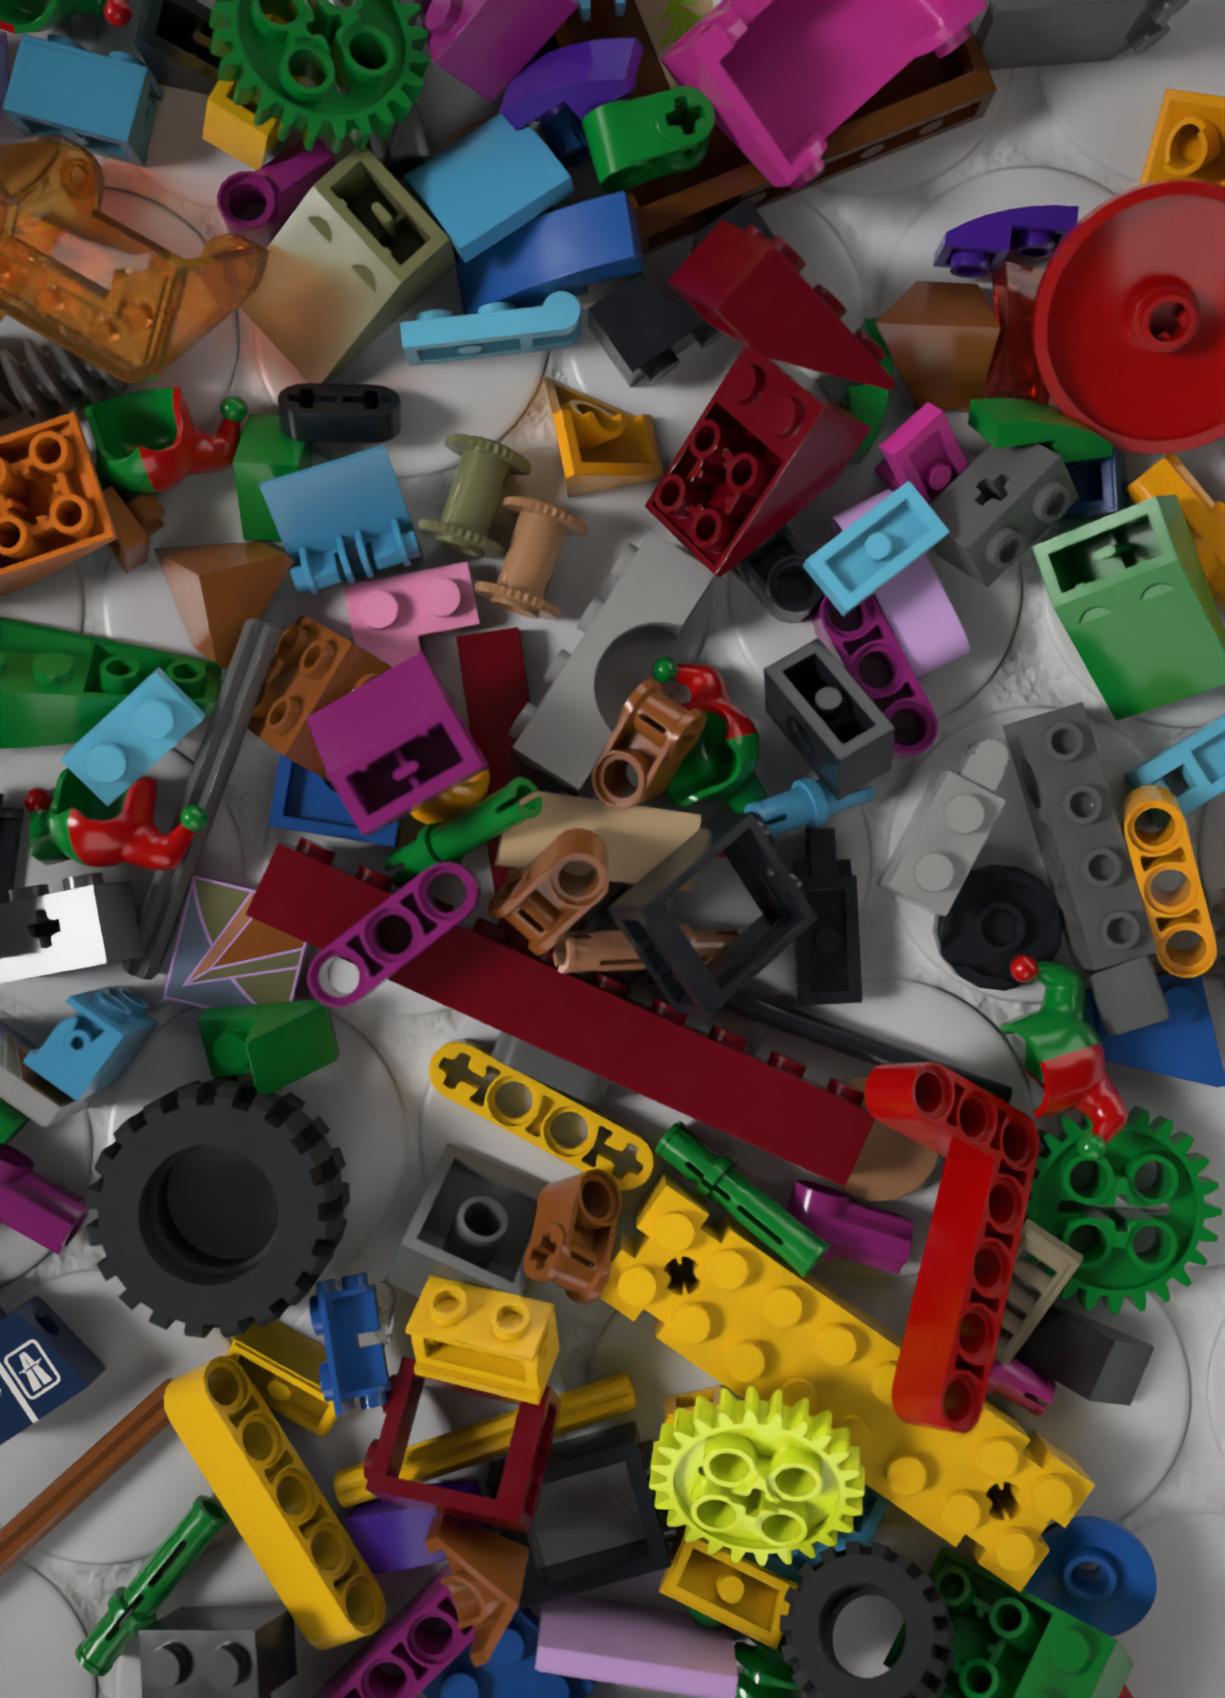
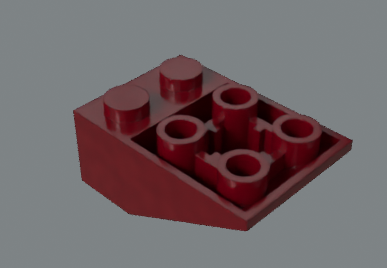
M720 220L667 281L709 326L758 356L886 390H891L896 384L894 379L880 365L886 357L881 347L860 329L852 333L840 320L847 312L843 304L824 286L817 284L812 288L801 276L800 272L806 266L801 256L780 237L776 236L770 241L752 224H749L745 230H742Z
M744 347L644 507L712 574L721 578L834 485L872 428L797 366L758 356Z

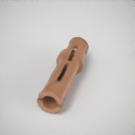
M678 923L705 966L741 934L738 933L739 928L692 929L688 924ZM621 930L599 932L567 931L561 940L553 946L555 967H559L558 972L562 974L584 971L647 969Z

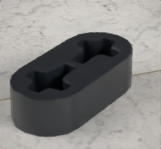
M302 383L286 387L277 397L280 430L285 436L297 441L378 443L393 439L401 430V400L399 394L385 386Z

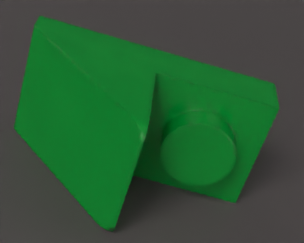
M317 999L205 1008L197 1020L211 1075L252 1073L257 1094L261 1092L269 1095L337 1061L340 1055L329 1006L322 1004Z

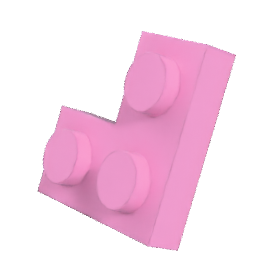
M468 561L343 586L354 643L392 667L397 666L421 651L423 652L422 638L482 627Z

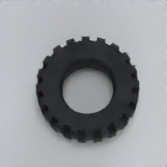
M217 1076L208 1082L201 1083L197 1080L183 1085L145 1105L139 1113L128 1118L114 1132L115 1142L101 1151L94 1166V1169L97 1173L101 1174V1177L98 1181L88 1186L86 1207L98 1210V1218L88 1224L86 1228L89 1244L91 1246L102 1244L106 1257L97 1263L105 1281L110 1280L114 1276L118 1277L126 1288L118 1298L131 1310L140 1303H143L153 1310L149 1317V1322L165 1330L177 1320L185 1323V1336L206 1338L213 1328H220L221 1334L226 1338L245 1334L251 1324L255 1322L261 1327H265L279 1319L290 1305L296 1306L309 1293L334 1257L333 1253L343 1238L347 1220L343 1218L344 1209L350 1202V1185L347 1182H342L340 1171L346 1163L340 1147L331 1149L325 1138V1135L330 1131L329 1127L320 1116L312 1121L301 1110L305 1104L303 1100L291 1092L284 1097L274 1092L269 1095L261 1092L257 1094L254 1080L248 1083L238 1082L236 1076ZM206 1145L230 1148L247 1156L265 1173L277 1199L278 1225L271 1240L258 1253L242 1259L214 1257L195 1248L178 1231L168 1208L167 1186L172 1168L186 1153Z

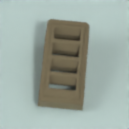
M1028 1218L1023 1223L1013 1273L1040 1292L1037 1294L1012 1276L1007 1300L1022 1309L1024 1314L1006 1303L994 1356L995 1359L1003 1364H1008L1013 1359L1084 1258L1080 1253ZM1023 1249L1055 1270L1052 1276L1020 1255Z

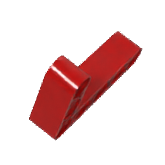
M935 1062L882 1064L876 1066L869 1073L865 1082V1101L871 1115L884 1125L946 1158L892 1384L891 1398L893 1409L898 1418L906 1424L965 1434L971 1431L979 1422L984 1407L1039 1153L1040 1140L1038 1129L1034 1121L1027 1114L941 1064Z

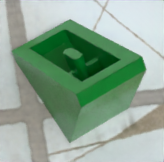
M249 414L233 460L243 539L246 542L282 543L259 483L312 467L313 442L297 441L285 436L280 430L279 415Z

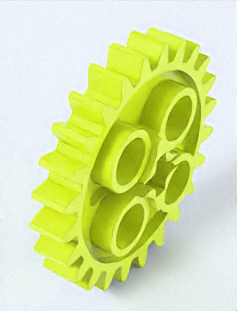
M754 1386L748 1387L745 1400L738 1401L726 1388L721 1389L720 1403L718 1405H713L701 1395L697 1396L694 1413L678 1407L675 1411L674 1424L663 1423L659 1441H654L649 1489L656 1491L654 1505L656 1509L668 1510L666 1524L669 1527L686 1525L684 1540L687 1543L702 1537L708 1539L707 1554L710 1555L718 1552L724 1546L731 1549L732 1562L738 1563L745 1552L754 1553L759 1566H765L768 1554L777 1553L786 1565L792 1564V1551L797 1549L811 1559L816 1558L817 1541L835 1548L838 1544V1531L851 1533L853 1531V1516L862 1515L865 1467L861 1466L860 1447L850 1446V1430L847 1427L832 1430V1413L830 1411L819 1413L813 1417L809 1416V1399L807 1398L799 1400L792 1407L783 1405V1391L778 1389L772 1394L769 1401H761Z

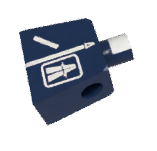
M36 1295L8 1314L0 1305V1445L86 1389L106 1369L101 1360L51 1307Z

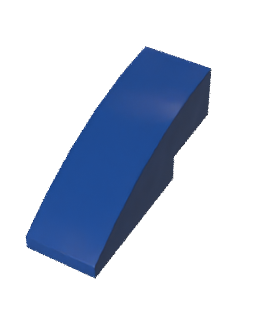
M625 191L583 201L538 216L467 263L463 261L459 254L455 255L463 315L476 314L481 306L495 302L513 303L516 305V309L541 305L550 294L557 291H567L576 297L588 294L587 285L638 274L641 271L645 272L635 209Z

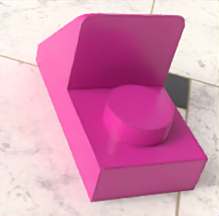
M927 402L879 445L885 459L876 466L875 472L885 486L893 492L907 481H910L929 505L969 464L944 411Z

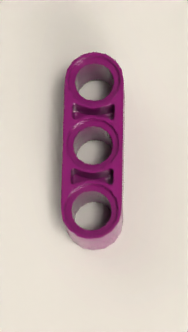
M824 595L813 613L812 623L817 637L889 722L893 714L904 712L912 716L917 723L918 736L911 746H903L894 740L893 758L903 759L924 752L933 744L937 736L938 721L936 714L877 601L871 595L855 607L860 616V623L857 630L847 632L839 630L832 624L829 617V607L832 602ZM868 656L877 657L886 664L889 671V680L884 688H871L862 681L859 674V665L863 658Z
M456 862L437 863L424 870L318 953L312 960L307 973L308 986L313 996L324 1005L338 1008L347 1007L369 995L472 914L478 907L481 898V884L476 874L467 866ZM445 873L457 875L466 886L467 896L465 902L456 911L441 909L432 898V887L435 880ZM390 915L402 916L412 927L413 939L411 945L404 952L389 950L380 939L381 924ZM342 956L350 959L359 971V982L352 993L337 991L328 980L327 971L335 957Z

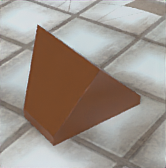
M916 281L874 323L913 398V411H918L928 402L944 412H969L970 399H981L1001 327L978 284Z
M261 541L154 549L193 648L226 670L232 660L245 621L249 618L259 619L295 561Z
M443 1514L434 1515L425 1539V1545L429 1554L443 1550L452 1573L441 1577L440 1582L442 1586L446 1585L453 1597L459 1630L474 1625L476 1631L470 1657L474 1667L488 1662L519 1606L530 1548L467 1520Z

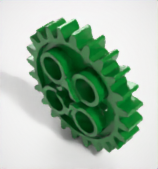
M215 0L217 3L212 5L209 27L215 30L212 35L210 52L213 55L223 57L218 72L220 81H239L234 93V104L237 106L255 101L258 105L254 119L256 126L266 123L273 117L280 122L278 140L284 142L293 130L296 129L303 132V141L307 151H312L318 135L327 137L329 146L334 154L340 153L345 135H349L358 148L363 150L366 149L371 136V129L385 140L389 137L394 120L401 123L406 121L413 105L411 102H417L425 83L421 78L424 76L430 57L422 53V50L429 35L428 30L414 27L421 10L419 4H400V0H339L346 5V7H339L333 5L328 0ZM265 15L279 16L287 24L274 23L266 18ZM354 59L365 60L373 65L375 69L363 68ZM292 76L306 77L316 87L302 86ZM336 85L339 87V89L341 90V92H342L343 94H341V93L338 91Z
M1135 1105L1128 1115L1125 1127L1106 1144L1104 1157L1101 1160L1092 1161L1094 1175L1089 1184L1083 1188L1074 1189L1070 1184L1071 1171L1076 1164L1086 1160L1081 1157L1077 1150L1078 1141L1082 1135L1091 1133L1093 1124L1082 1113V1123L1078 1125L1070 1117L1063 1113L1059 1114L1058 1123L1061 1134L1055 1137L1042 1129L1038 1130L1039 1139L1045 1148L1040 1154L1038 1153L1024 1222L1027 1218L1068 1246L1070 1235L1076 1228L1081 1225H1092V1241L1086 1248L1077 1251L1084 1258L1059 1293V1296L1068 1300L1078 1290V1302L1090 1311H1092L1100 1296H1102L1104 1306L1113 1314H1119L1123 1297H1127L1130 1303L1140 1312L1145 1311L1146 1292L1150 1290L1163 1301L1168 1302L1170 1294L1166 1284L1167 1281L1173 1277L1179 1283L1188 1287L1192 1283L1189 1275L1183 1268L1185 1264L1190 1261L1197 1265L1206 1266L1208 1263L1203 1254L1196 1249L1198 1242H1215L1218 1240V1236L1203 1226L1204 1219L1222 1215V1209L1204 1201L1203 1197L1218 1189V1182L1209 1177L1197 1176L1210 1163L1208 1157L1198 1152L1186 1154L1194 1142L1190 1135L1180 1131L1170 1136L1173 1129V1121L1159 1115L1149 1124V1110ZM1154 1161L1157 1168L1156 1179L1146 1189L1137 1190L1134 1182L1136 1171L1144 1163ZM1116 1196L1134 1207L1169 1204V1209L1165 1213H1149L1140 1209L1117 1207L1112 1209L1111 1219L1094 1207L1058 1210V1204L1061 1201H1077L1087 1205L1113 1206L1116 1202ZM1147 1226H1154L1156 1237L1152 1246L1144 1252L1135 1253L1133 1242L1138 1231ZM1024 1249L1020 1253L1030 1262L1039 1261L1038 1258ZM1042 1261L1037 1265L1051 1276L1055 1272V1270Z

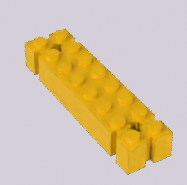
M663 1171L635 1211L636 1228L641 1231L639 1235L632 1241L620 1233L613 1243L611 1273L608 1283L598 1297L633 1322H635L642 1310L645 1309L654 1316L655 1336L657 1339L743 1399H745L749 1386L755 1387L761 1401H769L772 1394L778 1389L783 1391V1405L792 1407L803 1398L809 1399V1416L811 1417L825 1411H830L832 1413V1430L847 1427L850 1430V1446H858L861 1449V1466L865 1467V1484L954 1547H957L964 1537L977 1563L1021 1593L1050 1551V1548L1041 1536L1051 1519L1066 1528L1095 1486L1075 1458L1035 1430L1028 1437L1015 1417L988 1397H985L979 1422L971 1431L965 1434L904 1423L895 1413L891 1398L892 1384L903 1338L811 1273L806 1275L805 1278L800 1276L799 1272L775 1251L728 1215H724L717 1227L706 1220L709 1216L706 1202L694 1191ZM682 1257L691 1259L693 1271L685 1276L681 1272L680 1277L670 1274L669 1262L672 1259L677 1258L680 1265L682 1264ZM997 1484L999 1486L998 1490L994 1491L992 1489L991 1492L987 1493L993 1485Z

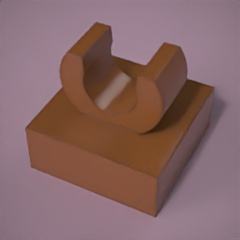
M113 486L103 490V495L118 538L106 544V546L125 573H128L148 561L149 536L164 527L160 517L165 515L166 511L153 493H143L126 505Z

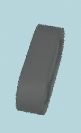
M502 1031L491 1052V1056L500 1063L591 1104L601 1105L611 1083L606 1078Z

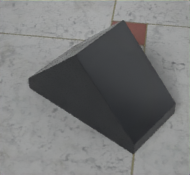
M144 0L134 44L158 84L210 95L219 81L218 72L223 57L213 55L210 52L213 31H215L209 27L212 9L197 0Z
M1052 1303L1014 1357L1088 1401L1130 1406L1154 1347L1147 1342Z

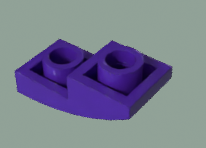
M610 38L573 44L546 53L529 61L516 77L509 82L499 112L516 131L538 117L541 120L550 119L566 103L582 121L595 108L609 102L626 100L631 95L636 86L635 77L644 48L636 38Z
M1028 206L987 214L965 222L945 233L934 254L933 267L950 268L951 274L962 278H979L986 276L989 272L995 273L1010 249L1016 250L1018 256L1026 259L1049 258L1067 233L1077 224L1079 206Z
M477 1480L427 1484L482 1496ZM379 1501L355 1505L345 1517L353 1543L373 1574L406 1570L447 1560L443 1550L429 1554L425 1545V1539L433 1516L439 1513ZM467 1520L473 1524H476L480 1527H483L489 1531L494 1532L492 1525Z

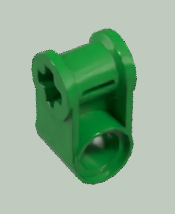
M678 86L668 91L633 100L609 102L590 111L584 117L582 125L601 189L607 192L624 191L650 180L680 172H688L698 167L705 159L709 148V136L715 123V110L712 102L700 89L691 86ZM680 104L679 111L675 112V106ZM690 149V153L685 156L686 150Z

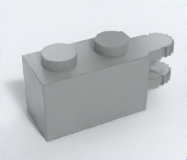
M994 737L989 738V740L984 738L981 742L975 741L973 745H967L968 749L963 751L964 756L959 758L952 772L948 770L933 775L877 883L879 887L931 914L947 916L1007 801L994 794L1005 774L1004 767L1009 766L1008 760L1011 759L1008 755L1010 750L1006 748L1007 744H1002L1001 739L995 740Z

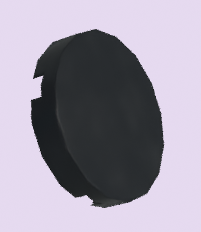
M990 864L970 870L947 916L935 914L933 934L940 957L955 975L979 988L1006 991L1027 984L1019 982L1011 976V961L1022 954L1028 955L1036 961H1053L1060 949L1063 921L1059 907H1056L1055 900L1049 893L1051 891L1041 879L1020 867Z

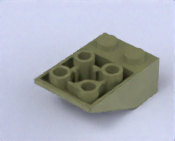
M356 146L312 186L231 295V298L308 383H328L453 270L457 263L451 240L367 147L360 150Z

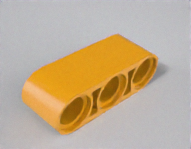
M1143 785L1133 790L1125 798L1121 808V819L1126 842L1156 946L1157 959L1162 968L1171 975L1180 978H1193L1205 973L1213 965L1217 956V943L1189 833L1175 795L1167 788L1158 785ZM1150 808H1159L1166 810L1171 817L1163 829L1157 832H1145L1134 825L1137 817L1143 811ZM1164 870H1177L1186 876L1184 883L1173 891L1163 892L1151 886L1153 878ZM1181 930H1190L1201 936L1199 942L1187 950H1176L1167 945L1168 939L1174 933Z

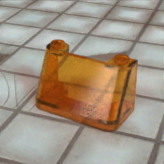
M60 133L0 138V311L116 379L133 384L159 377L256 292L262 280L269 250L244 236L227 233L213 236L208 240L200 257L183 259L100 212L105 180L102 168L96 157L85 147Z

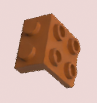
M302 615L294 624L288 626L281 633L275 650V656L271 661L247 729L284 757L331 782L306 718L393 667L350 640L306 615Z

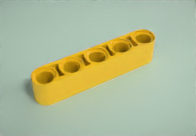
M218 1356L173 1379L166 1387L163 1398L164 1409L169 1421L307 1641L321 1651L331 1650L371 1635L379 1630L386 1616V1601L381 1586L241 1364L229 1356Z

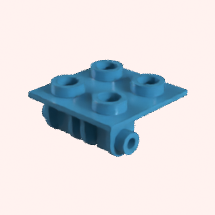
M385 444L259 483L286 553L295 560L290 571L298 593L303 592V594L311 592L313 596L320 594L319 589L344 581L353 584L356 583L357 577L367 575L369 579L375 577L374 572L402 563L407 567L411 565L412 560L423 557Z

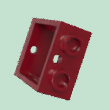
M402 1356L398 1373L392 1374L389 1377L392 1389L386 1391L387 1404L382 1406L386 1416L380 1438L374 1439L371 1442L366 1453L364 1477L368 1481L365 1489L385 1502L531 1534L562 1403L561 1399L551 1386L547 1385L539 1405L415 1375L414 1365L416 1359ZM424 1385L519 1405L496 1500L399 1478Z

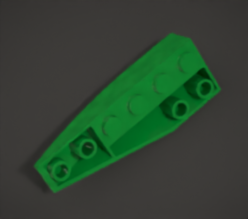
M0 617V749L77 743L158 667L206 716L212 715L221 690L223 667L207 660Z

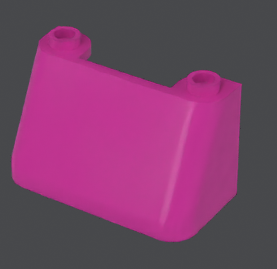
M722 0L662 55L660 60L679 86H691L700 89L714 106L715 124L774 187L790 185L792 190H795L809 182L825 166L820 157L828 147L825 138L914 58L932 51L935 52L938 58H942L959 47L972 34L967 24L979 15L987 5L984 0Z

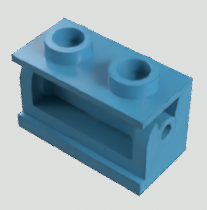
M22 34L2 109L24 136L145 168L148 157L146 152L157 112L156 100L163 101L164 94L147 65L130 54L111 51L108 57L86 51L82 45L64 36L51 34L48 35L47 40Z
M107 986L69 996L66 1003L78 1010L76 1016L60 1022L42 1047L30 1051L23 1060V1063L76 1101L114 1085L159 1023L145 1013L149 1007L148 1004L138 995L122 986H116L114 990Z

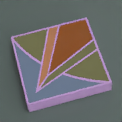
M193 875L162 998L204 1009L296 1001L310 944L245 915L257 889L202 875Z

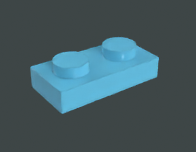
M907 481L806 559L803 567L844 617L943 540L950 531L912 483Z
M158 667L71 747L60 760L95 795L109 806L204 719L206 714Z

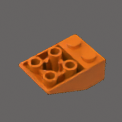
M75 412L0 437L1 597L26 588L118 538L78 415Z

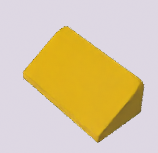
M278 1320L265 1327H261L256 1322L252 1323L245 1334L235 1337L226 1356L237 1360L241 1364L270 1409L315 1434L326 1438L337 1417L334 1401H325L320 1384V1363L327 1361L325 1346Z
M679 1526V1540L673 1542L670 1551L671 1567L666 1568L664 1571L659 1592L777 1650L783 1635L779 1631L780 1615L788 1616L790 1604L784 1598L789 1585L797 1589L799 1584L763 1566H759L758 1563L744 1556L738 1563L732 1562L731 1550L724 1546L713 1555L707 1554L708 1539L702 1537L687 1543L684 1540L686 1527Z

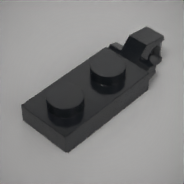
M819 827L805 829L806 861L792 862V874L803 884L806 890L805 899L816 915L817 920L793 941L796 1004L798 1006L862 1003L857 875L852 874L851 859L836 860L835 828Z

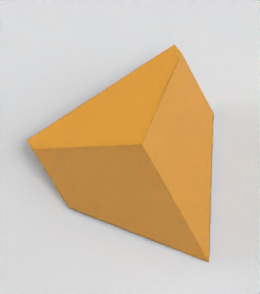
M1166 88L1139 185L1165 179H1195L1225 186V97Z
M543 375L568 498L652 481L663 477L651 415L642 414L637 417Z

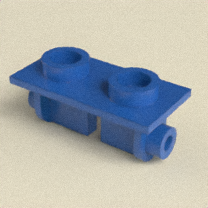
M367 1272L341 1277L343 1290L337 1291L335 1278L315 1282L317 1295L310 1297L309 1308L312 1327L316 1335H324L327 1361L320 1363L321 1389L326 1402L334 1401L336 1417L342 1416L354 1409V1398L360 1397L361 1409L386 1405V1391L392 1389L384 1343L360 1347L358 1334L382 1330L375 1291L376 1286L375 1284H368Z

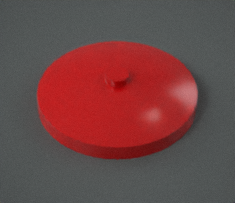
M1165 179L1132 187L1114 195L1085 215L1067 233L1049 259L1041 276L1035 295L1031 324L1032 348L1041 379L1051 398L1066 417L1106 438L1113 444L1114 448L1143 454H1169L1198 448L1225 436V186L1195 179Z

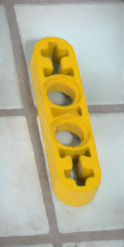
M465 1039L451 1040L443 1044L432 1056L429 1065V1077L434 1088L446 1098L583 1172L593 1169L606 1171L614 1178L619 1189L622 1191L633 1190L643 1185L651 1176L654 1166L652 1148L647 1138L631 1127L565 1092L500 1063L491 1056V1051ZM461 1052L471 1057L468 1068L483 1078L487 1074L488 1065L500 1071L488 1086L484 1102L472 1096L480 1087L476 1082L468 1078H462L455 1085L446 1080L449 1069L442 1065L444 1057L454 1060ZM516 1081L523 1083L532 1094L530 1109L520 1116L505 1114L496 1103L497 1090L507 1082ZM564 1112L579 1114L588 1125L586 1138L576 1146L562 1145L555 1140L552 1134L551 1125L553 1120ZM600 1126L611 1131L604 1138L606 1145L618 1151H623L628 1143L637 1147L636 1159L642 1164L638 1170L628 1167L622 1175L613 1171L614 1159L599 1149L595 1162L584 1157L595 1145Z

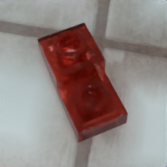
M1005 261L992 274L995 318L1001 328L985 382L986 398H1016L1049 404L1050 394L1041 379L1035 362L1031 335L1033 305L1044 270Z

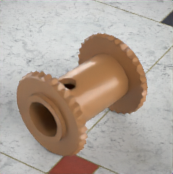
M519 496L504 498L501 505L502 508L518 517L497 583L477 581L474 587L476 593L490 600L492 604L522 616L535 619L539 617L551 620L560 617L561 609L545 601L546 591L552 579L566 534L585 536L588 532V526L582 519L573 515L568 510L550 502Z

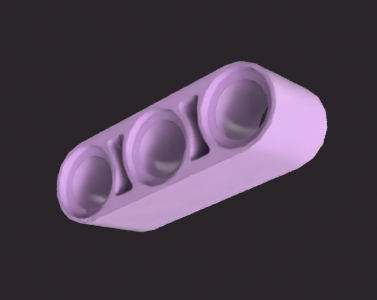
M887 489L830 517L834 538L887 498L893 491ZM926 553L872 594L917 680L969 655L970 646L966 633Z

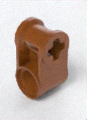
M649 678L643 681L624 704L619 715L618 724L594 765L592 786L597 797L605 805L614 809H626L663 795L669 788L685 755L700 737L706 723V714L695 708L688 711L662 693V685L656 680ZM628 762L637 771L639 780L637 788L629 782L626 768Z
M581 828L566 830L558 835L525 868L513 874L498 889L488 905V913L495 919L503 917L529 940L528 949L535 955L547 952L561 940L578 919L596 903L601 901L606 894L609 884V868L605 843L599 835L590 830ZM582 860L593 865L594 869L586 875L574 876L565 872L562 867L570 861Z
M600 1169L589 1170L547 1184L540 1191L537 1198V1212L531 1240L524 1256L525 1274L538 1283L550 1281L564 1288L567 1297L578 1304H588L594 1301L602 1293L611 1273V1254L617 1221L622 1210L620 1189L611 1175Z

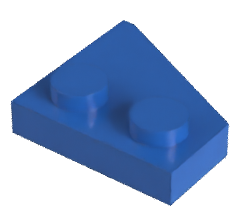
M1167 971L1155 973L1171 1014L1169 1015L1170 1019L1114 1036L1108 1035L1105 1031L1090 989H1086V1020L1102 1042L1105 1061L1209 1086H1225V1074L1201 975L1193 978H1180L1171 975Z

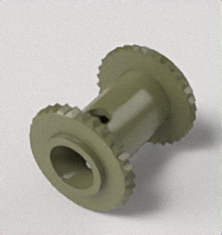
M465 434L447 436L445 446L461 456L460 463L441 520L420 519L418 528L422 534L450 550L473 557L500 558L504 555V547L488 538L503 495L504 486L509 474L529 475L532 468L531 464L521 454L491 439Z

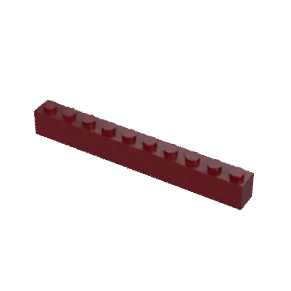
M301 837L297 847L287 843L277 844L245 915L323 950L394 895L396 892L391 890L395 879L363 864H359L356 873H353L332 863L336 856L335 851ZM432 895L435 904L446 911L453 910L454 906ZM390 915L381 924L380 939L389 950L404 952L411 945L413 939L412 927L402 916ZM477 917L473 927L463 922L459 923L388 979L843 1187L848 1182L876 1120L871 1115L867 1106L862 1104L865 1098L863 1091L833 1077H830L826 1087L803 1077L807 1069L806 1065L776 1051H771L768 1060L745 1051L748 1039L719 1025L713 1024L709 1034L685 1023L688 1018L687 1014L676 1013L670 1003L654 997L650 1007L626 997L631 986L602 972L595 971L591 980L574 972L567 974L559 973V967H555L552 949L541 955L527 952L509 943L513 932L480 917ZM342 956L339 957V958H341V959H344V960H346V961H348V962L354 964V963H353L350 959H348V958H345V957H342Z

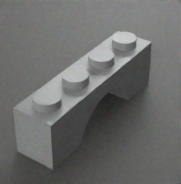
M651 531L640 548L629 543L624 549L610 574L611 577L618 580L606 601L597 595L591 601L576 627L585 633L572 654L561 649L542 681L551 688L538 708L529 702L525 705L508 733V736L516 740L512 747L513 759L578 797L590 778L595 763L613 733L601 716L595 698L594 682L600 665L615 649L635 639L662 637L676 640L709 589L715 576L700 561Z

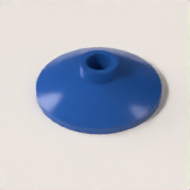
M1092 1516L1073 1517L1066 1528L1055 1522L1044 1529L1041 1536L1050 1548V1551L1025 1585L1027 1592L1110 1637L1125 1633L1145 1618L1155 1600L1157 1589L1156 1572L1148 1550L1133 1533L1115 1522ZM1094 1562L1099 1564V1566L1092 1570H1086L1078 1566V1564Z

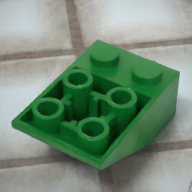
M1177 494L1155 496L1032 546L1052 606L1116 721L1225 685V630Z
M942 1546L928 1577L941 1593L949 1608L947 1611L951 1622L954 1624L956 1640H952V1652L956 1657L953 1671L948 1669L944 1680L947 1687L940 1698H1119L1134 1663L1116 1639L1025 1590H1022L1020 1593L990 1571ZM905 1621L883 1662L889 1669L902 1654L906 1641Z

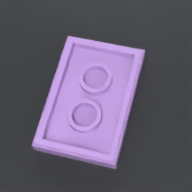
M576 1594L541 1603L535 1669L538 1672L704 1698H735L738 1671L731 1627L727 1625L717 1628H706L695 1623L689 1613L685 1611Z

